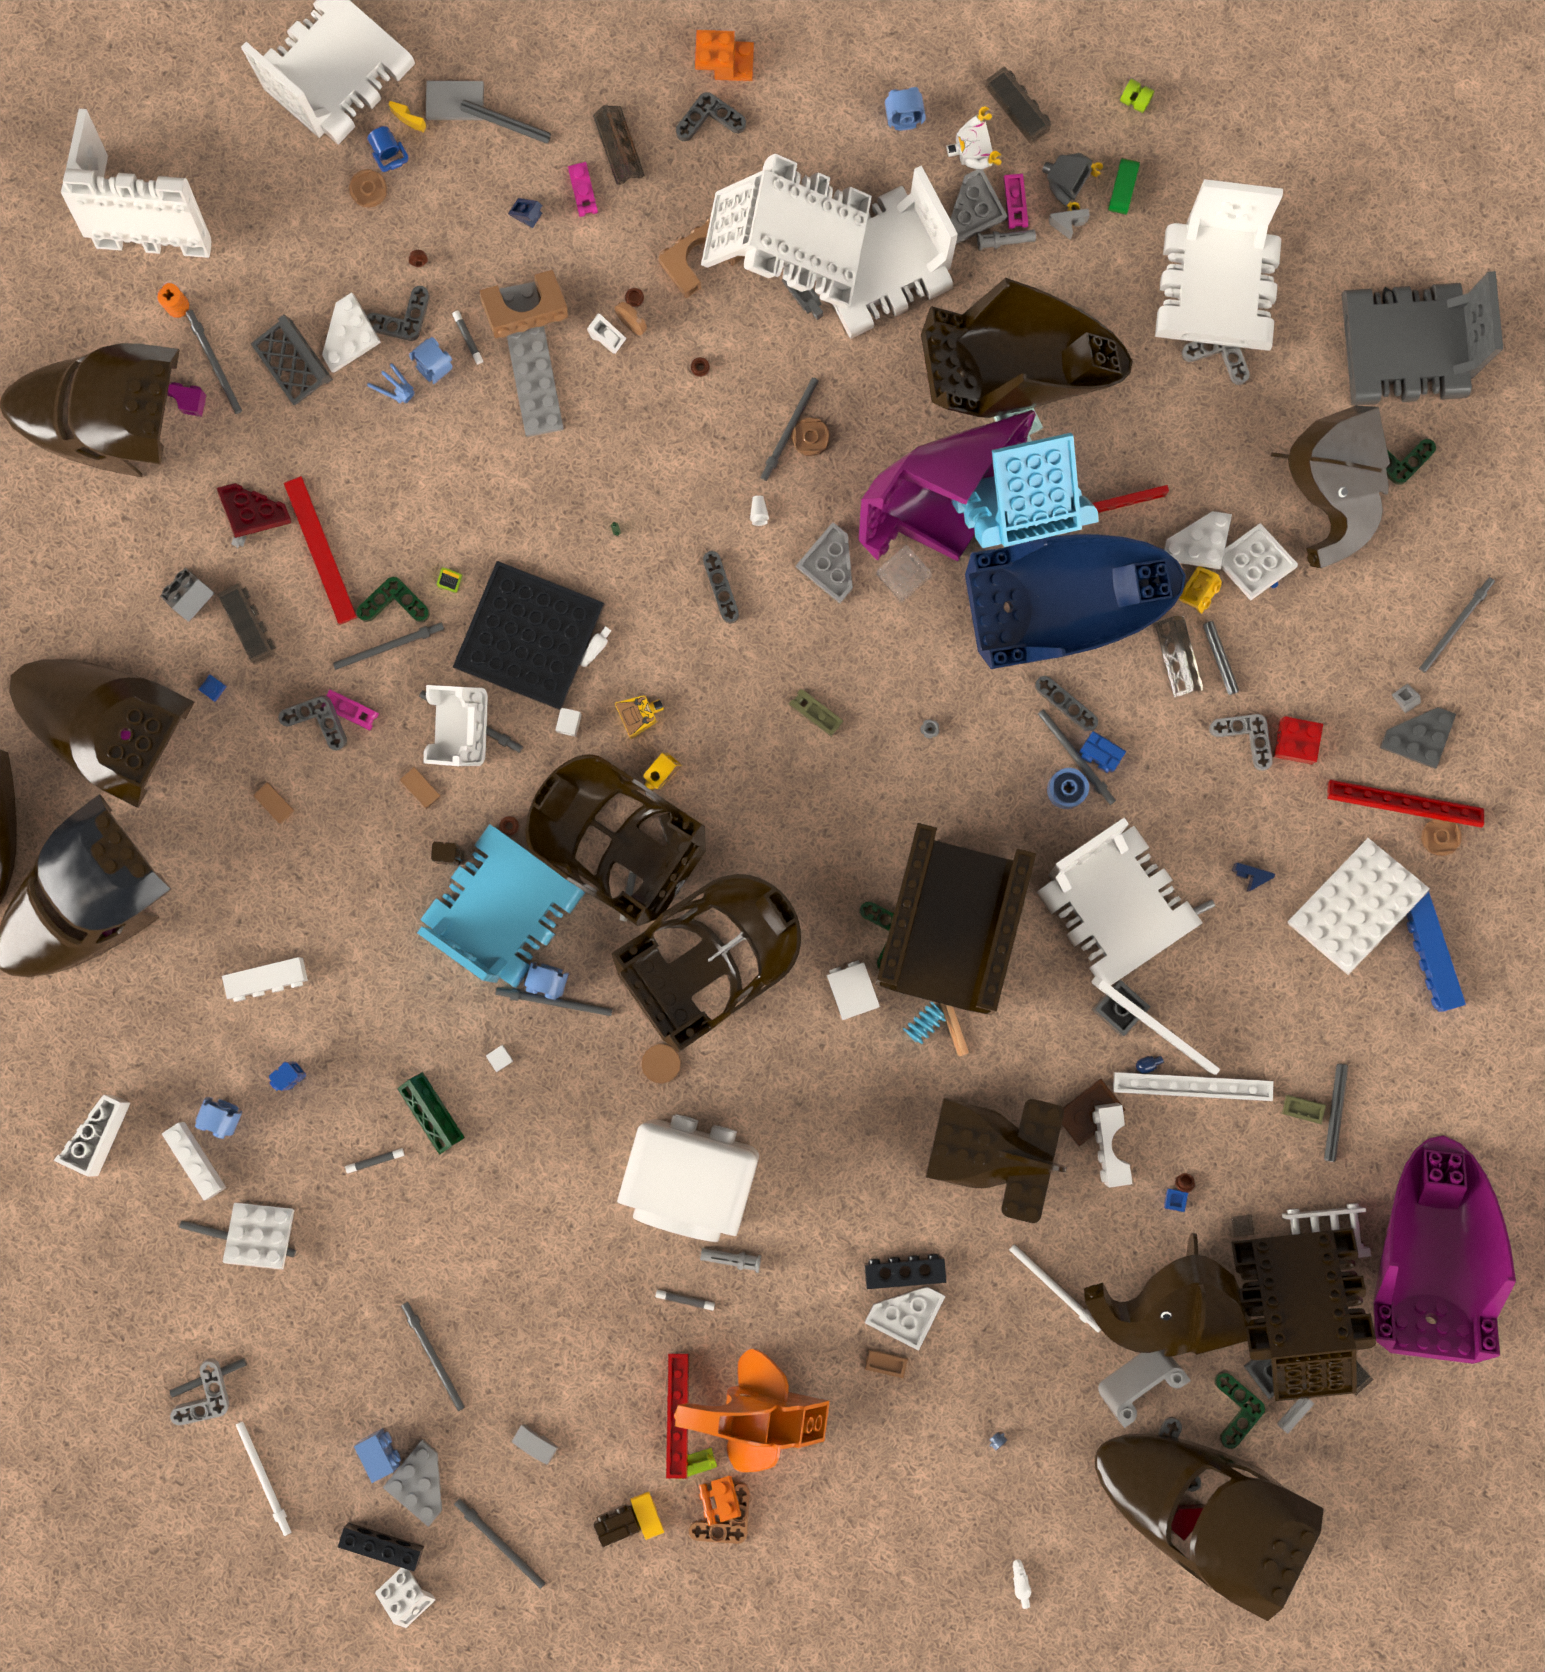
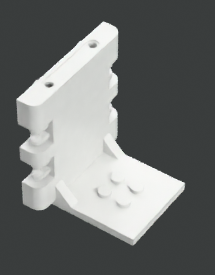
M316 0L313 5L319 13L313 10L311 15L317 22L312 24L310 20L304 19V25L296 21L288 29L289 37L285 41L291 49L287 52L282 46L277 48L283 57L272 48L262 56L247 42L241 48L266 92L318 138L325 133L339 145L356 127L352 119L344 111L354 117L356 112L350 105L355 103L357 107L362 109L365 106L362 101L373 109L381 100L380 94L376 89L380 90L382 85L376 78L380 76L383 80L389 81L390 77L387 74L389 73L395 80L399 81L415 62L405 48L350 0Z
M79 109L61 194L83 237L91 238L97 249L122 251L123 241L125 243L132 241L142 244L146 253L160 254L161 244L163 246L170 244L174 247H180L184 256L209 258L211 237L188 180L186 178L158 176L157 181L150 180L149 182H144L142 179H137L135 174L118 173L117 177L105 179L104 174L108 155L87 109Z
M773 154L767 158L763 171L715 193L701 262L702 266L708 268L735 256H745L744 268L766 278L780 276L784 267L783 279L787 281L789 287L801 292L811 291L816 280L815 292L820 294L821 300L843 309L850 307L872 198L871 195L853 187H848L843 191L837 189L832 199L833 188L829 186L830 177L821 173L813 174L811 177L805 175L801 185H799L801 174L796 171L797 163L778 154Z
M922 166L914 169L912 188L909 195H907L903 186H899L879 196L878 204H872V209L876 214L875 217L871 218L868 213L851 305L845 309L833 305L850 339L874 328V322L868 310L871 311L875 319L880 318L879 312L875 307L879 304L885 314L890 313L888 303L895 317L907 312V300L909 302L914 301L913 295L909 290L913 287L919 297L924 296V289L929 300L953 288V281L948 270L951 269L958 233Z
M1204 179L1187 223L1170 224L1165 231L1163 255H1168L1169 261L1181 263V265L1170 264L1167 266V270L1161 275L1160 290L1165 291V296L1178 298V300H1165L1164 306L1159 308L1155 337L1271 350L1274 320L1271 319L1270 312L1258 310V308L1268 309L1272 307L1277 297V284L1274 283L1273 277L1261 275V273L1270 274L1275 272L1280 263L1281 238L1266 233L1268 225L1283 196V189Z
M1125 818L1059 861L1048 875L1052 881L1037 891V894L1051 914L1069 904L1070 907L1059 914L1060 918L1066 917L1073 911L1077 917L1067 922L1066 927L1070 928L1079 921L1082 924L1070 931L1066 936L1074 947L1090 936L1092 937V940L1081 948L1083 951L1088 950L1096 943L1100 950L1092 953L1088 957L1089 960L1092 961L1102 953L1105 957L1089 967L1094 976L1102 979L1110 986L1203 923L1188 901L1175 910H1171L1170 907L1179 902L1181 898L1179 896L1175 897L1167 904L1163 897L1172 893L1174 888L1171 886L1162 893H1159L1158 890L1170 883L1172 878L1164 868L1150 878L1147 876L1157 869L1158 866L1153 864L1145 871L1140 866L1142 863L1150 860V854H1147L1138 861L1135 859L1150 847L1135 826L1122 833L1129 825Z

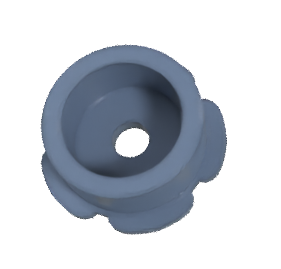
M997 1432L990 1438L991 1444L989 1446H992L995 1451L1008 1441L1004 1436L1005 1433L1000 1435Z

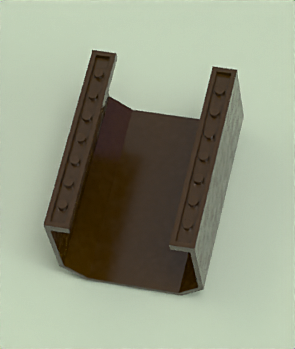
M917 823L875 985L959 1009L992 1015L997 1012L1036 853L1016 848L1013 860L936 841L934 839L937 827Z

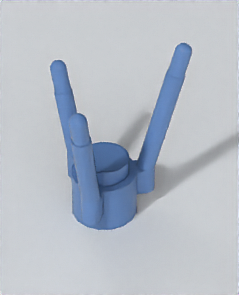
M390 364V367L402 383H397L385 371L381 373L396 387L394 391L396 395L371 383L367 384L368 387L395 399L398 403L402 401L407 403L415 393L413 387L405 380L394 364Z

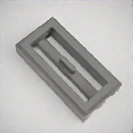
M1309 1398L1298 1399L1277 1425L1288 1434L1314 1403Z

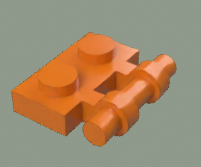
M732 1476L711 1481L712 1490L708 1491L707 1484L699 1485V1498L703 1502L705 1510L703 1514L704 1518H707L708 1526L716 1524L715 1516L719 1515L720 1522L741 1517ZM712 1497L715 1498L717 1506L715 1509L712 1508L710 1500Z

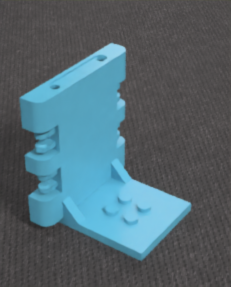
M1072 433L992 450L994 476L980 481L966 505L951 499L952 505L957 512L964 513L965 523L968 528L974 527L975 538L982 548L1002 544L1004 547L1082 530L1083 525L1099 522L1097 509L1087 497L1082 496V492L1078 487L1074 436Z
M489 824L474 845L487 854L488 858L485 859L477 852L472 854L478 861L483 862L480 869L471 862L467 861L465 864L476 872L475 875H472L461 866L457 868L451 878L465 888L464 891L451 883L449 887L454 892L460 894L459 898L455 901L450 895L443 894L442 897L453 905L451 908L438 898H435L420 919L432 929L421 926L417 934L481 980L497 983L501 978L517 988L530 968L527 962L517 956L518 952L529 960L533 958L528 951L522 949L523 945L528 943L533 949L538 950L540 946L529 939L532 936L547 946L555 934L540 924V922L544 921L554 928L556 926L555 922L545 917L547 912L550 910L556 917L561 918L563 916L552 905L555 903L571 914L586 892L564 879L537 857Z

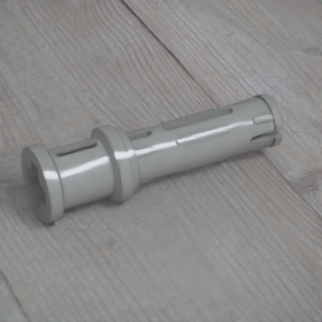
M1035 229L1000 234L997 231H993V234L985 235L977 233L979 251H982L983 248L994 247L998 249L1001 245L1035 242L1036 240Z
M702 1248L700 1261L737 1266L739 1270L749 1269L759 1273L762 1255L756 1257L746 1255L745 1252L733 1254Z

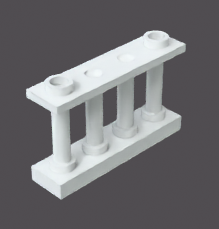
M1358 1203L1347 1204V1208L1300 1212L1299 1209H1288V1213L1282 1214V1218L1290 1219L1292 1235L1300 1234L1298 1218L1310 1217L1312 1232H1320L1318 1216L1330 1215L1331 1230H1339L1338 1215L1350 1214L1351 1228L1354 1229L1358 1248V1257L1371 1256L1370 1248L1364 1247L1363 1243H1361L1358 1213L1366 1212V1208L1359 1207Z

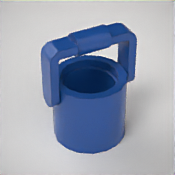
M379 127L368 135L367 140L374 150L372 155L382 172L394 170L408 162L407 152L400 141L396 142L389 127ZM399 150L404 156L403 158L383 166L381 161L387 160L395 156Z

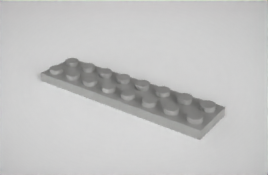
M535 282L499 289L506 306L514 311H530L539 304ZM544 326L508 335L507 340L526 437L564 430Z

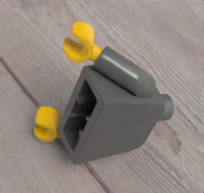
M1082 153L1060 155L1054 164L1046 162L1042 171L1048 174L1049 188L1054 196L1064 206H1068L1067 211H1072V206L1079 210L1080 205L1077 202L1072 203L1071 199L1075 200L1090 173L1093 177H1098L1101 174L1095 168L1102 170L1103 165L1100 162L1094 164L1093 160Z

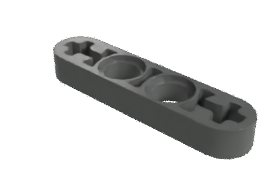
M709 551L704 555L703 563L722 619L726 623L732 624L739 618L738 608L719 554L715 551ZM709 556L717 558L715 566L716 568L720 566L721 569L713 570L711 563L706 562L709 560ZM717 573L724 577L723 581L718 584L712 580L713 576ZM723 591L728 592L730 595L729 599L724 602L718 597ZM731 602L733 603V605H729L731 612L736 613L733 615V619L725 617V615L727 614V609L725 605H728Z
M1041 676L1037 679L1035 683L1036 691L1081 729L1089 732L1097 727V717L1056 682L1047 676ZM1040 681H1047V687L1050 689H1052L1053 686L1056 688L1050 696L1047 695L1049 693V690H1047L1046 688H1044L1043 690L1040 689ZM1057 692L1064 695V701L1061 703L1055 702L1053 698ZM1069 706H1078L1079 713L1071 715L1068 710ZM1083 711L1086 713L1084 715L1086 719H1093V727L1091 725L1086 727V721L1083 718H1081L1080 721L1077 720V718L1081 716Z

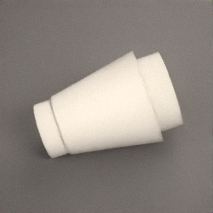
M754 496L752 498L750 520L755 526L766 525L769 515L764 497Z

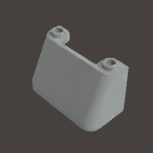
M1166 1349L1152 1353H1140L1100 1382L1098 1387L1099 1394L1124 1428L1130 1425L1137 1417V1410L1132 1402L1165 1379L1171 1387L1181 1388L1191 1381L1173 1357H1166L1164 1355Z

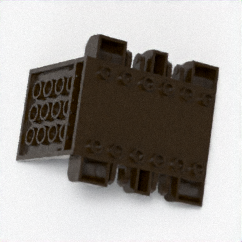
M1348 1228L1232 1241L1231 1245L1236 1272L1241 1275L1243 1280H1258L1244 1283L1242 1285L1243 1289H1239L1241 1302L1247 1310L1248 1316H1264V1318L1250 1320L1248 1322L1249 1326L1245 1327L1250 1358L1253 1360L1271 1359L1275 1401L1357 1393L1356 1350L1374 1347L1376 1345V1336L1371 1313L1366 1314L1363 1308L1348 1309V1307L1361 1305L1363 1297L1366 1296L1363 1276H1358L1355 1271L1341 1272V1270L1351 1269L1356 1266L1355 1261L1358 1259V1248L1354 1229Z

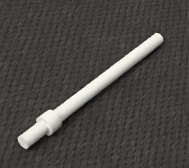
M1015 1244L1009 1249L1067 1303L1084 1323L1087 1322L1097 1332L1101 1331L1088 1309L1081 1307Z
M242 1421L236 1424V1427L273 1509L275 1522L279 1523L283 1535L286 1536L291 1533L286 1521L287 1515L284 1509L280 1507L249 1433Z

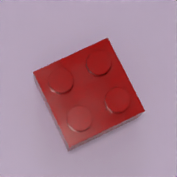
M1287 716L1281 718L1273 757L1310 765L1316 763L1324 724Z

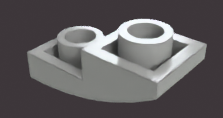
M526 1424L520 1426L512 1440V1443L546 1465L549 1464L558 1449L544 1435L539 1436Z

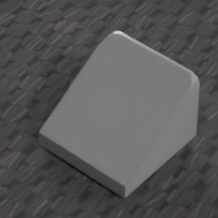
M1406 684L1392 694L1405 713L1421 703L1420 695L1409 684Z

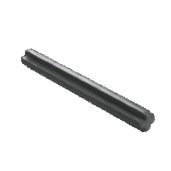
M463 100L460 105V110L546 144L551 139L550 132L470 101Z
M1346 1064L1336 1065L1324 1157L1326 1161L1335 1162L1337 1157L1348 1065Z

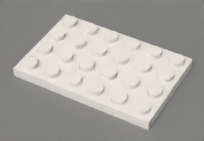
M1367 838L1292 916L1288 924L1349 975L1424 897L1430 888Z

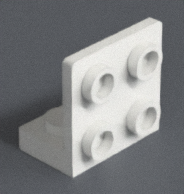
M400 1568L375 1593L392 1622L405 1628L436 1600L431 1593L422 1590L410 1570Z

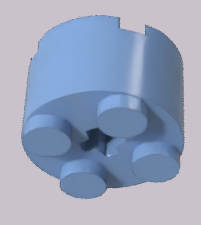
M917 87L900 91L894 89L889 92V96L885 100V108L890 128L892 125L898 131L916 128V124L920 121L921 124L925 121L926 115L923 98Z
M433 337L426 339L409 353L411 361L415 359L417 362L415 366L417 370L429 382L432 381L433 384L452 370L451 356L446 351L442 352L438 342Z
M1064 768L1056 772L1047 785V794L1050 801L1061 809L1077 807L1085 800L1089 792L1087 778L1075 768ZM1067 784L1069 788H1072L1069 793H1067V790H1064Z
M531 962L524 984L526 991L533 994L542 992L545 993L544 997L553 1000L561 997L569 973L565 972L562 974V969L546 964H541L540 967L536 966L537 962Z
M206 1097L195 1120V1127L203 1131L209 1130L213 1132V1136L220 1139L233 1135L242 1115V1110L238 1112L239 1108L224 1100L219 1099L218 1102H214L212 1097Z

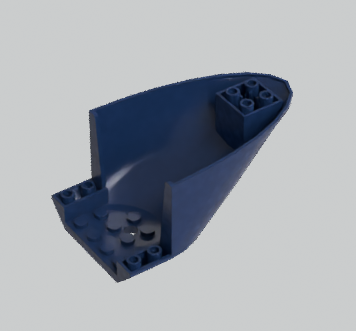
M1098 534L1052 536L1009 547L972 552L965 572V579L978 653L990 669L1064 657L1115 643L1140 632L1158 621L1174 607L1183 592L1186 575L1179 562L1165 550L1144 541L1120 536ZM1005 602L1010 606L1008 613L1004 610Z

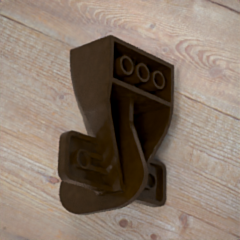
M943 1098L926 1178L981 1189L1007 1183L1001 1206L1003 1215L1016 1220L1037 1223L1041 1219L1051 1171L1065 1173L1067 1171L1066 1166L1054 1163L1064 1116L1063 1108L1057 1104L1029 1099L1024 1104L1020 1125L1017 1128L1007 1118L993 1110Z

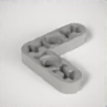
M1191 342L1183 348L1182 357L1187 362H1194L1221 352L1234 384L1243 385L1249 378V370L1240 347L1219 345L1220 348H1218V344H1213L1214 350L1207 351L1204 348V343ZM1200 345V351L1195 352L1193 357L1190 354L1187 355L1189 348L1191 351H1194ZM1229 354H1236L1238 362H1230L1228 359ZM1240 364L1241 366L1238 368L1240 374L1244 373V377L1242 378V380L1240 379V377L1236 378V375L1238 373L1237 368L1232 369L1233 367H1237Z
M1255 714L1214 720L1210 724L1209 731L1214 737L1249 734L1254 767L1259 771H1265L1271 767L1272 754L1267 721L1264 716ZM1256 718L1259 722H1262V725L1259 726V732L1264 731V734H1253V732H1257V726L1252 724ZM1227 721H1229L1228 728L1230 733H1228V729H1223L1220 733H1218V730H1214L1217 723L1220 726H1226ZM1234 721H1240L1243 724L1241 731L1233 729ZM1256 738L1264 739L1265 745L1263 748H1258L1255 745ZM1266 750L1267 753H1263V759L1267 760L1268 763L1262 767V764H1258V761L1261 759V753L1257 755L1256 751Z
M208 1358L200 1367L206 1399L177 1405L170 1415V1419L174 1424L184 1425L223 1416L230 1406L221 1368L216 1359ZM208 1365H210L211 1368L214 1367V1369H213V1371H212V1377H213V1378H210V1376H211L210 1370H206V1367H207ZM217 1383L220 1386V1390L213 1392L210 1390L209 1385ZM218 1400L220 1405H224L222 1410L219 1407H215ZM202 1406L205 1409V1414L198 1415L195 1412V1407ZM178 1411H180L181 1414H185L182 1419L180 1416H176Z

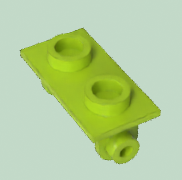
M712 1447L688 1455L687 1477L717 1467Z

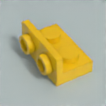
M1198 566L1184 587L1179 600L1196 608L1202 614L1205 609L1209 608L1211 599L1221 588L1222 581L1219 575Z

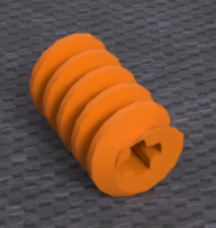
M172 283L163 285L158 292V302L174 318L186 315V312L189 310L188 299L176 285Z

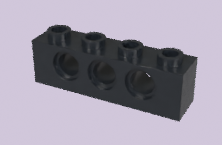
M928 1254V1258L920 1259V1255L908 1256V1260H900V1257H890L886 1262H880V1259H869L868 1263H864L867 1289L947 1283L945 1259L940 1257L939 1254ZM927 1264L930 1266L928 1274H921L919 1272L921 1265ZM902 1266L910 1267L909 1275H900V1268ZM884 1267L891 1270L887 1278H883L879 1274L880 1270Z
M352 1523L345 1525L338 1544V1548L411 1571L417 1569L424 1546Z

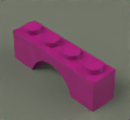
M171 382L168 387L167 396L173 397L177 401L178 409L183 414L202 417L207 396L201 390L202 388L190 385V388L183 387L180 383Z

